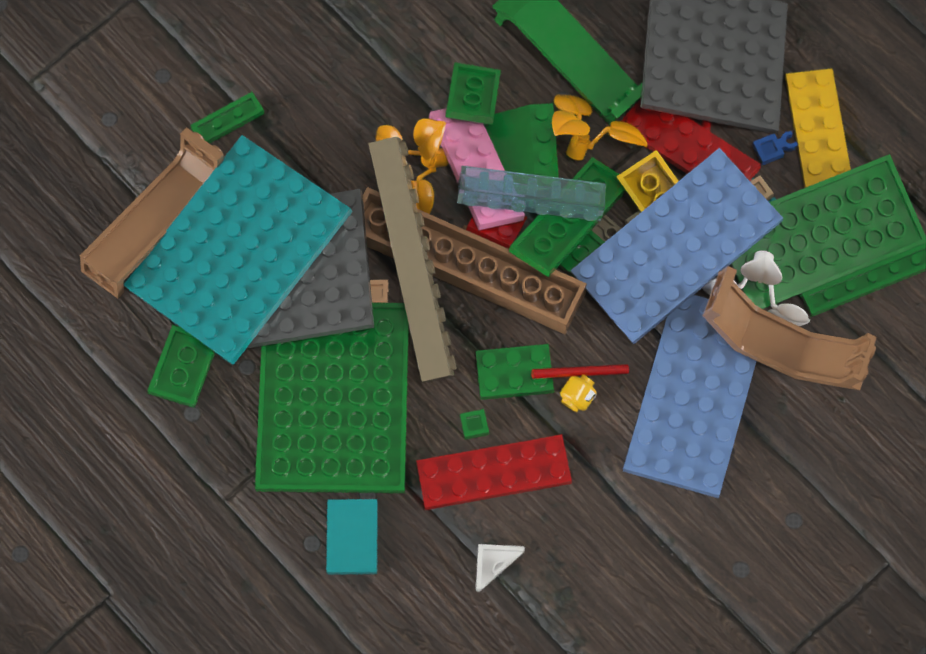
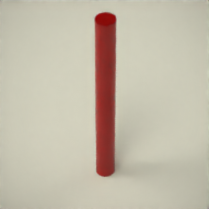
M629 365L532 369L531 375L532 379L579 377L582 375L629 374Z

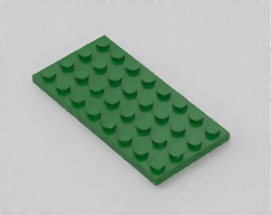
M889 154L769 202L783 217V221L731 263L730 266L737 270L735 278L739 284L744 279V276L741 274V267L745 263L754 260V255L757 251H767L773 254V261L782 274V281L779 284L773 285L775 303L778 304L796 297L805 291L926 243V235ZM748 280L741 290L759 308L766 309L771 307L769 285L763 282L759 283L758 281Z

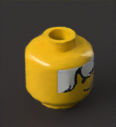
M582 375L581 378L571 376L560 391L561 402L576 413L578 410H587L597 395L596 390L592 387L594 382L585 375Z

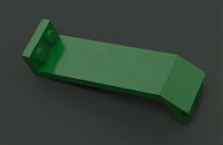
M498 0L492 6L498 13L494 19L498 25L502 26L507 20L514 23L609 126L612 121H616L641 98L642 83L637 86L558 0Z

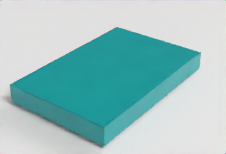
M377 499L327 500V575L377 574Z

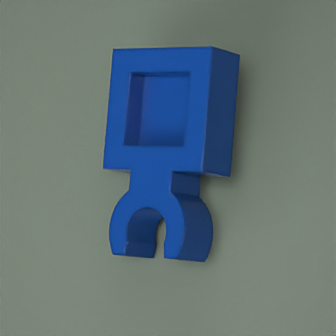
M792 131L785 132L780 139H777L774 133L753 141L752 147L761 165L783 158V150L791 152L797 148V142L792 144L786 142L787 139L792 138Z

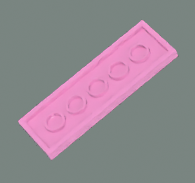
M447 108L431 111L429 119L446 122L441 146L478 229L483 230L523 221L525 217L524 211L484 124L447 118Z

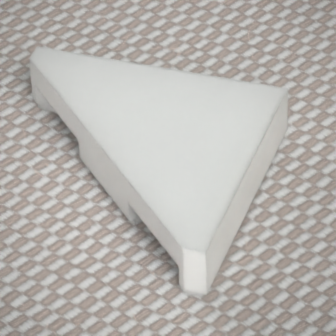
M478 544L476 592H480L524 553L525 546Z

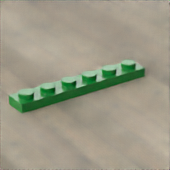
M926 243L801 293L800 297L810 317L926 271Z

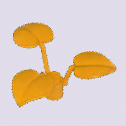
M558 94L554 97V104L561 111L554 112L552 116L553 132L555 136L563 134L573 135L566 150V154L570 158L583 160L587 149L592 150L594 145L608 132L611 137L619 141L647 148V141L642 133L633 125L620 121H612L610 127H605L590 142V136L588 135L590 127L586 122L582 121V115L590 116L592 113L589 103L573 95Z
M425 118L419 120L414 128V141L419 146L418 151L408 150V154L420 155L422 164L429 168L417 176V181L412 180L411 184L413 189L416 188L419 197V203H416L417 209L430 214L434 203V190L430 182L423 178L430 173H435L438 167H446L449 162L443 149L439 148L446 122ZM383 125L377 129L376 141L395 136L402 139V136L395 127Z

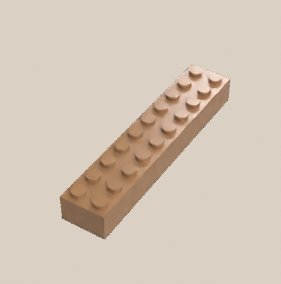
M367 187L363 194L367 247L394 259L380 193ZM417 209L418 213H422L424 219V226L421 227L423 236H427L430 250L427 251L428 259L433 261L435 274H432V276L566 335L586 294L587 283L557 270L547 277L511 254L509 249Z

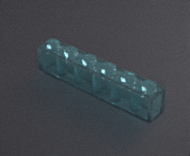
M461 166L457 203L467 206L475 205L491 209L499 208L516 212L523 211L540 215L548 214L564 218L572 217L588 221H601L605 209L606 183Z

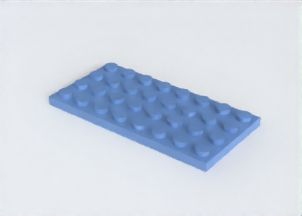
M719 148L575 266L571 273L576 279L587 283V292L634 345L710 280L715 278L721 270L733 263L783 221V217Z
M693 295L667 316L623 472L719 498L756 360L735 351L703 317L709 299Z

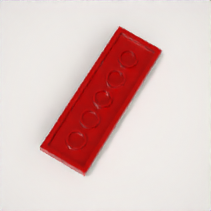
M641 99L620 121L636 127L647 141V148L653 152L657 150L663 159L686 174L691 172L719 148L749 181L761 169L760 163L690 118L640 108Z
M562 434L416 460L425 510L572 484Z

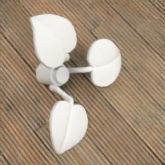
M757 251L754 255V260L745 263L741 267V274L744 276V279L736 285L742 289L748 280L768 284L770 303L773 308L768 310V312L797 326L809 323L808 314L801 307L788 303L780 305L775 303L773 285L779 284L782 281L781 271L773 261V254L767 251ZM716 279L710 280L702 287L709 295H711Z

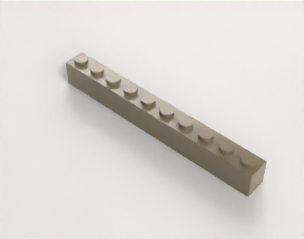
M397 136L368 143L422 382H430L455 376L454 370L457 369L456 361L453 355L450 356L448 348L451 345L449 332H445L443 322L446 321L445 312L442 307L439 308L437 299L440 298V290L438 284H434L432 274H435L433 261L429 260L427 251L430 250L427 236H423L421 228L424 226V219L422 213H418L416 203H419V197L416 188L413 189L411 179H414L411 165H407L405 157L408 155L407 144Z

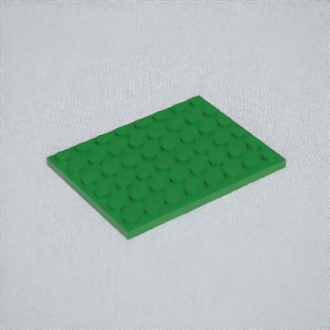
M372 303L374 328L261 346L256 491L405 493L409 322L404 303Z

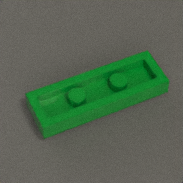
M250 92L193 123L191 129L193 132H198L210 144L265 113L254 93Z

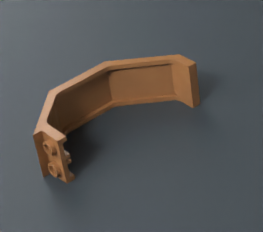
M727 266L718 273L703 317L735 351L794 379L854 390L861 389L862 383L868 374L870 359L876 351V346H874L876 336L867 333L857 339H846L807 331L756 306L734 283L733 280L737 270Z

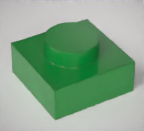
M484 409L460 414L465 440L489 435Z

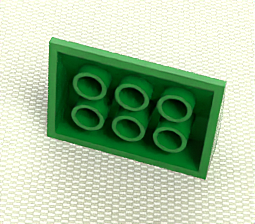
M553 103L526 105L494 114L493 125L484 124L520 204L550 203L560 192L556 136L552 128Z

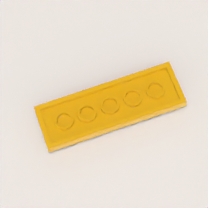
M833 69L786 74L785 81L795 138L798 143L797 150L804 188L851 170Z

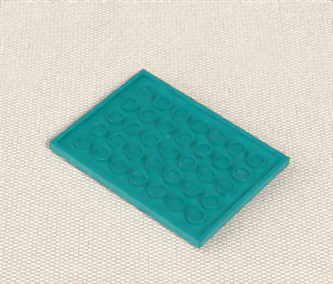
M241 135L226 154L218 168H215L169 226L162 239L124 283V287L234 365L353 211L350 207Z

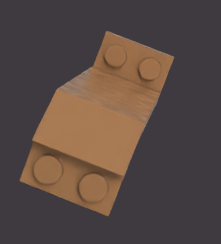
M186 127L180 133V151L173 162L80 255L81 272L118 299L124 293V280L146 259L215 168H218L225 156L221 149L215 145H210L198 132H192Z

